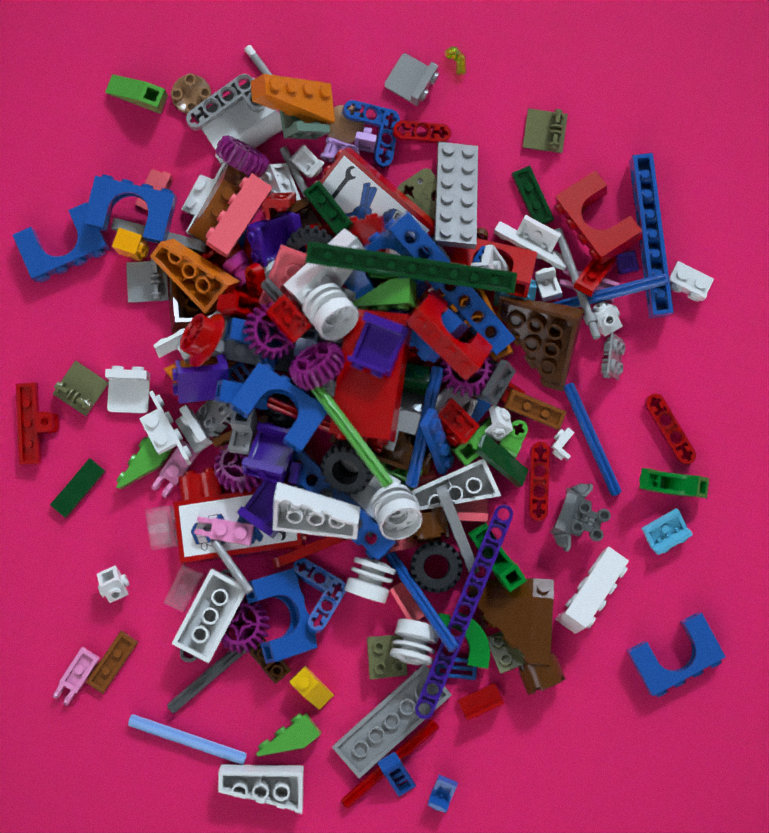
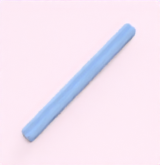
M134 714L129 718L128 725L130 727L241 765L246 760L247 754L245 752Z

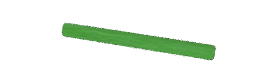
M323 385L321 388L311 389L383 488L389 487L393 483L392 478Z

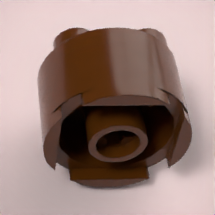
M432 508L428 513H422V510H420L423 519L422 524L414 534L408 537L410 543H413V539H417L418 543L441 540L440 537L445 535L446 539L450 538L448 520L443 509Z
M551 653L550 666L528 665L526 663L518 667V673L528 695L536 693V690L542 691L566 680L558 658L554 653Z

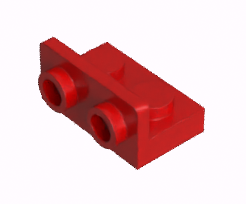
M296 192L271 193L265 199V202H262V214L266 215V220H271L277 214V211L288 210L296 201Z
M283 294L264 312L290 342L295 343L312 325L309 323V318L295 307L294 300Z
M448 398L437 412L447 440L453 445L466 444L480 426L453 398Z

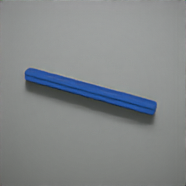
M663 273L598 290L591 297L586 296L590 305L667 285L668 280L666 274ZM578 296L552 302L575 308L581 307Z
M433 366L431 369L405 483L408 487H418L427 447L420 423L429 408L435 409L444 372L442 367Z
M569 383L564 386L566 396L611 496H616L622 490L574 383Z
M395 551L388 553L386 559L392 568L396 570V574L449 652L455 651L459 647L458 643Z

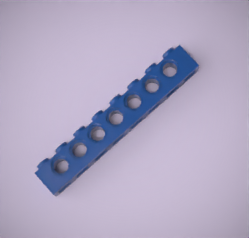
M653 153L638 154L631 157L629 166L636 221L642 230V239L639 241L643 275L644 278L664 273L668 280L667 285L645 290L649 319L668 317L674 312Z
M405 211L387 227L390 230L388 233L389 237L395 243L399 241L404 247L402 252L406 256L419 258L418 251L426 247L428 249V256L425 259L450 262L408 211ZM409 231L415 234V239L411 243H407L404 239L405 234ZM428 281L436 291L438 289L441 290L444 294L443 298L448 302L449 307L453 304L458 310L455 313L462 321L466 320L470 324L469 331L474 336L479 333L493 346L490 352L497 355L515 340V337L472 287L455 285L453 289L446 290L445 283ZM462 295H467V304L460 306L458 303L459 298ZM475 311L481 312V318L478 321L472 320V314ZM493 326L494 334L487 337L485 335L486 328Z
M304 450L301 454L295 451L292 462L301 461L303 463L300 483L296 485L299 488L303 486L307 491L322 496L325 490L330 489L332 491V499L359 506V519L362 521V526L358 529L357 540L352 539V541L358 546L362 544L367 549L365 553L372 560L375 558L381 560L398 542L384 537L378 523L350 495H345L344 492H341V494L337 493L335 488L332 490L329 487L330 484L325 483V476L321 475L322 468ZM312 475H316L318 482L312 487L309 484V478ZM371 532L377 536L374 544H369L367 541V535Z

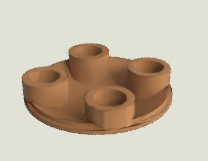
M191 73L179 78L174 83L171 91L175 107L186 114L211 96V89L208 83L202 77Z
M344 105L334 107L335 122L329 125L330 132L327 135L349 144L355 141L357 131H364V124L346 119L342 114ZM352 106L347 108V110H350L351 115L354 112H359L354 110Z

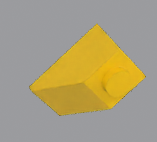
M306 665L290 680L293 687L319 710L334 696Z

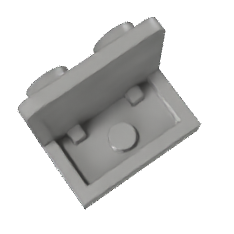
M404 53L385 81V88L418 106L421 100L424 101L426 99L431 83L434 85L439 77L438 65L431 62L427 66Z

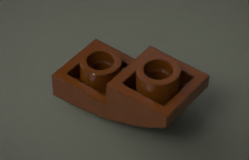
M258 642V649L255 650L251 647L250 654L276 684L291 669L283 659L266 664L261 645Z

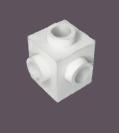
M600 302L593 307L592 313L596 315V324L602 335L607 336L623 327L618 317L620 312L615 305H611L608 302Z
M116 565L97 573L98 590L101 596H106L110 603L129 595L127 586L130 585L125 574L121 575Z

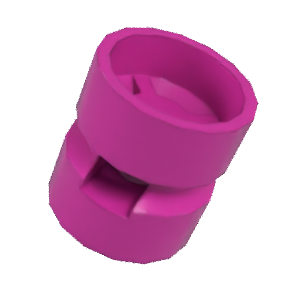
M243 250L237 252L222 265L228 274L234 275V278L240 281L237 285L239 289L247 284L245 268L252 265L248 264L249 258Z

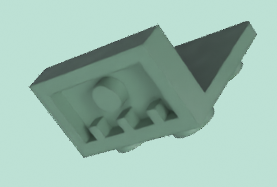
M279 110L284 139H318L330 132L329 124H321L320 121L305 123L300 121V118L290 117Z

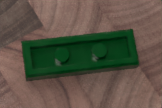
M529 165L513 172L511 176L530 217L544 225L554 221L555 219L531 166Z
M319 180L303 192L336 236L344 228L348 231L354 226Z
M487 434L483 435L476 453L516 487L523 486L528 469Z
M89 458L52 501L50 506L67 518L106 471Z

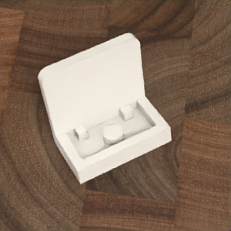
M112 366V369H106L105 377L109 379L108 411L147 413L149 410L150 373L145 371L144 367H132V370H124L123 366Z

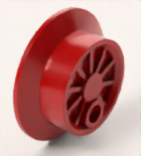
M201 313L197 314L186 326L180 340V349L189 354L190 365L194 367L202 365L216 349L225 326V320L221 314H214L210 318Z

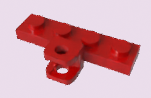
M38 383L16 384L19 465L41 464L40 434L59 431V415L46 411L39 412Z

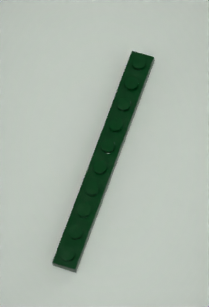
M308 241L305 263L512 294H514L517 272Z

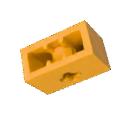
M118 228L112 247L118 254L142 262L143 257L146 258L149 252L148 242L140 234Z

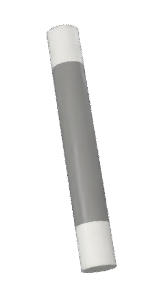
M248 45L245 47V52L262 75H272L252 46Z

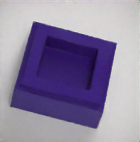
M635 250L615 256L617 258L616 266L619 275L639 271Z
M291 463L288 483L299 485L303 464Z

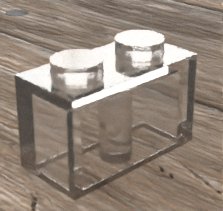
M173 506L145 509L151 550L177 547L178 540Z
M182 565L164 603L181 612L186 611L203 573Z

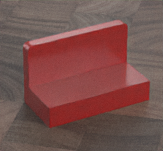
M495 682L457 699L467 721L505 704Z

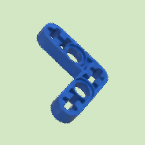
M356 100L348 101L342 108V114L346 119L379 127L373 161L379 168L387 167L393 160L396 138L393 136L391 129L400 121L399 114L392 109ZM351 105L354 106L353 109L356 111H360L362 108H364L362 113L354 112L352 115L350 114V110H347V108H349ZM367 110H373L376 113L374 120L367 118ZM391 115V118L395 121L390 124L389 129H383V127H388L389 121L386 118ZM383 134L391 136L392 141L390 144H385L382 141ZM387 149L384 157L387 158V160L384 163H382V160L378 158V156H381L383 154V150Z
M301 558L296 560L292 567L300 580L323 593L307 620L308 630L312 633H320L327 625L346 593L344 590L346 584L343 580L308 559ZM302 564H304V565H305V570H303L302 572H299V571H298V569H299L298 566H301ZM311 569H313L314 571L312 572L310 578L307 577ZM322 574L325 578L324 583H316L314 575ZM339 585L340 591L337 592L334 598L331 597L334 591L333 587ZM324 601L330 602L332 609L330 611L323 610L321 603ZM319 614L323 615L319 622L320 625L314 627L313 621L317 619Z

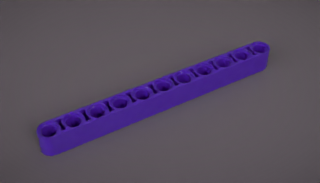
M508 505L497 507L490 520L447 626L449 632L453 625H460L462 627V633L459 636H453L459 647L452 655L448 656L442 651L445 645L441 641L416 703L415 712L421 719L430 718L435 711L512 521L513 510ZM500 509L508 510L509 517L507 520L499 519L498 511ZM495 527L501 531V537L497 540L492 539L490 536L491 529ZM485 547L493 549L494 554L492 558L485 559L482 556V550ZM482 566L485 568L486 574L483 578H477L474 575L476 567ZM469 586L477 587L478 594L475 597L467 596L466 589ZM462 605H467L470 608V614L466 617H462L458 613V609ZM436 665H445L447 668L446 672L443 675H438L434 670ZM434 683L438 686L439 690L436 694L427 692L426 688L429 684ZM422 703H427L431 710L429 713L423 714L419 711V706Z

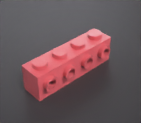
M252 173L249 178L244 177L239 185L241 190L237 195L235 193L228 201L229 208L226 212L222 210L217 218L219 223L215 229L211 227L205 236L207 238L206 245L225 258L229 256L247 229V225L251 223L262 206V202L265 201L272 190L271 185Z

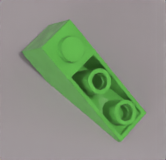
M113 74L105 91L106 94L159 114L162 113L168 98L164 88L145 81Z
M411 278L390 279L352 303L356 309L389 312V309L397 308L398 311H408L409 308L416 307L417 282Z
M490 416L479 423V428L466 444H452L450 446L451 451L461 464L467 466L480 456L476 453L481 437L486 435L485 429L492 425Z
M149 436L148 438L144 437L139 444L141 449L137 455L133 454L128 461V469L117 478L116 482L118 484L116 487L123 489L162 467L173 449L171 448L159 455Z
M299 713L290 720L292 724L289 727L285 728L282 726L274 733L276 737L270 742L266 739L257 746L260 750L257 751L256 755L262 756L304 748L320 736L321 731L307 713L304 715Z

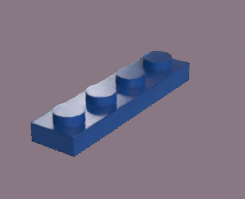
M429 408L420 426L438 473L446 475L448 469L453 466L454 457L437 410Z

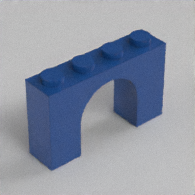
M102 174L101 177L95 176L83 221L87 227L107 231L115 204L126 197H137L145 201L148 206V218L143 238L146 241L158 244L167 240L177 202V197L173 194L172 190L161 188V191L155 190L153 186L148 184L138 186L127 179L117 181L114 180V177Z
M87 202L68 210L77 229L78 239L74 249L64 256L48 255L32 227L13 234L31 279L35 282H45L55 273L63 274L69 270V267L83 265L87 262V259L101 257L106 254L105 251L110 250L102 231L87 227L83 223L88 205Z
M391 219L384 225L385 229L381 233L375 232L368 238L369 242L363 246L366 250L391 249L400 255H405L402 252L404 248L399 241L395 243L388 235L390 230L387 227L395 221L394 219ZM409 231L405 234L404 239L407 243H411L414 241L415 236ZM424 247L418 251L419 258H426L428 256V252ZM353 270L344 282L349 290L356 293V299L377 287L369 278L367 272Z
M412 279L417 282L418 299L430 286L424 280ZM397 308L389 309V312L409 314L411 308L408 311H398ZM450 309L441 316L445 328L455 339H458L469 328ZM412 329L409 346H415L418 349L416 353L422 360L426 361L428 359L435 363L441 356Z
M228 319L225 340L250 345L251 341H244L249 335L243 333L244 329H249V327L244 325V322L247 320ZM273 327L268 328V331H270V332H269L270 336L273 335V334H274V332H272V331H274ZM257 328V334L260 339L261 331ZM271 340L266 346L278 348V345L281 343ZM261 353L258 354L262 365L266 363L274 369L278 364L279 359L276 356L275 359L270 360L268 356L263 359L261 358ZM218 380L214 401L230 404L243 386V383ZM272 394L262 398L255 409H268L266 405Z
M258 363L230 403V408L248 419L257 404L265 396L278 393L289 397L297 408V420L282 443L301 454L328 413L318 399L315 400L309 396L310 393L304 388L300 389V387L297 388L291 384L292 381L288 377L276 374L270 365Z
M294 568L248 582L253 588L251 593L246 594L248 604L273 597L281 600L287 606L290 613V625L286 633L279 638L260 644L266 664L318 648L315 633L310 632L307 628V620L310 615L306 610L305 598L300 590L299 578Z
M697 612L680 621L692 644L691 658L680 669L667 670L663 668L646 641L626 650L650 695L660 697L668 692L667 689L673 685L675 687L686 683V678L690 676L695 678L704 673L703 669L709 666L714 668L722 663V659L726 658L702 613Z

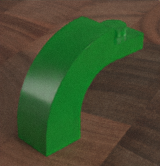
M642 468L639 477L640 489L662 494L707 499L709 478L667 473L649 468Z
M485 522L468 533L477 551L488 528ZM490 531L491 538L497 540L492 531ZM485 547L482 550V556L485 559L492 558L494 554L493 549ZM501 547L491 571L499 582L511 592L526 582L527 579L518 565L510 559Z
M438 613L447 627L451 615ZM459 613V615L462 617L467 616L465 614ZM471 619L465 634L469 645L466 665L488 669L490 660L488 639L480 625ZM453 625L451 627L462 633V627L460 625Z

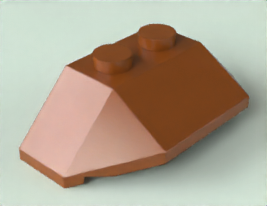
M227 163L189 228L188 233L206 243L207 238L205 236L211 227L215 229L219 223L217 221L219 214L222 210L227 211L230 206L228 201L234 193L237 195L241 190L239 185L246 176L245 173Z

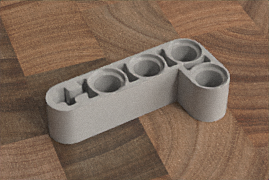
M247 74L239 75L190 110L186 116L189 128L194 131L203 129L241 100H244L252 111H262L265 106H254L251 103L250 82L253 80L252 77ZM241 81H248L250 87L248 89H241L239 84ZM230 92L234 95V98L231 101H225L223 95ZM215 104L218 109L216 112L210 113L206 110L207 106ZM201 110H203L205 116L207 117L206 119L204 118V115L202 116ZM192 117L199 118L200 123L196 124L193 122Z

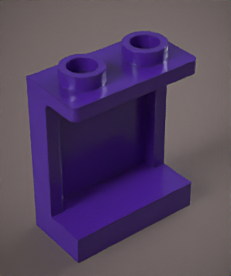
M288 211L273 216L271 220L264 219L247 225V238L251 244L252 261L260 264L263 268L268 267L267 263L275 260L280 245L286 246V242L293 231L296 233L297 229L302 227L300 215ZM305 245L299 249L300 252L306 253Z
M365 312L362 318L365 321V325L352 356L348 355L347 360L352 363L351 367L363 371L364 368L371 370L370 374L382 378L383 375L390 377L409 330L401 324Z
M225 354L217 355V364L182 368L180 360H175V368H172V377L176 383H172L173 395L178 396L179 404L215 399L217 381L228 380V365Z
M258 422L257 434L248 458L244 457L242 462L243 474L283 484L295 453L293 449L282 443L291 428L277 427L269 422Z
M264 479L244 507L241 506L237 513L274 539L279 532L273 530L274 497L277 483Z

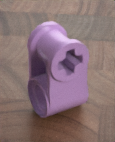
M327 137V144L320 158L334 163L336 160L334 157L340 149L344 150L351 147L358 154L359 150L354 145Z

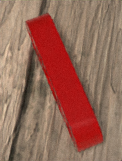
M401 120L394 125L392 134L400 141L438 144V142H446L450 138L451 130L445 124ZM403 126V130L410 131L412 126V136H410L411 132H405L403 135H401V132L397 131V129ZM418 127L425 128L427 131L426 137H419L416 130ZM431 128H433L432 133H438V131L441 129L442 133L446 135H444L443 138H440L439 134H433L432 138H430Z

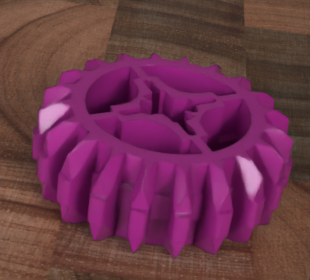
M229 135L223 136L219 140L215 152L228 165L247 175L252 173L258 178L262 177L268 169V158L252 146Z
M269 303L268 306L262 304L260 309L254 308V314L250 313L247 315L250 321L244 322V325L249 327V329L243 330V333L249 335L244 341H251L248 348L252 349L255 347V355L261 353V358L265 359L268 356L270 360L275 359V356L280 359L283 357V354L288 355L290 353L289 349L295 348V345L290 342L273 321L269 323L268 321L261 320L264 315H267L264 311L273 303ZM273 327L274 331L272 332L274 334L270 336L268 328ZM257 328L261 331L260 339L257 334ZM271 340L282 343L278 348L266 346Z
M328 340L325 342L319 341L318 344H312V346L306 347L304 351H300V354L295 356V360L290 363L289 370L292 380L300 389L309 390L311 388L314 390L316 387L321 388L322 385L328 384L330 380H334V377L340 374V370L344 368V355L340 347L334 342H329Z
M487 357L481 368L470 377L477 378L479 376L482 378L468 384L469 379L465 381L443 358H441L443 362L439 364V367H442L444 370V377L441 382H448L446 389L453 387L452 393L456 394L457 391H460L461 397H464L465 392H467L469 398L472 397L473 392L476 395H480L481 390H484L494 373L491 371L494 369V364H490L491 357ZM453 374H457L460 377L461 382L457 380Z
M225 444V450L219 449L220 456H215L216 463H214V473L216 478H218L219 484H223L226 490L231 488L233 493L237 489H239L240 493H243L244 489L251 492V487H259L258 482L262 483L264 479L243 474L239 462L242 464L244 457L248 458V455L229 452V445Z
M243 597L235 613L237 617L231 620L220 641L223 642V647H229L231 652L237 650L239 654H242L244 650L250 653L251 647L255 650L258 649L257 643H264L261 638L263 636L268 637V634L264 631L270 629V625L265 624L270 621V618L265 616L267 610L262 609V604H256V602L248 604L247 598ZM248 610L253 611L257 623L250 621ZM244 623L247 624L245 626H242L241 628L238 627L240 625H243ZM229 628L235 630L237 641L231 638ZM254 631V633L249 638H247L248 634Z

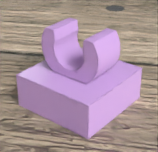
M364 127L363 132L357 131L355 146L358 150L374 153L377 135L371 134L372 128Z

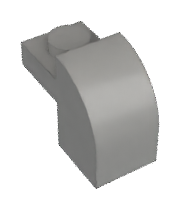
M254 409L248 419L233 410L230 421L232 434L228 450L232 453L249 455L257 432V412Z
M400 409L395 443L388 442V445H385L384 448L394 451L399 431L415 435L421 414Z

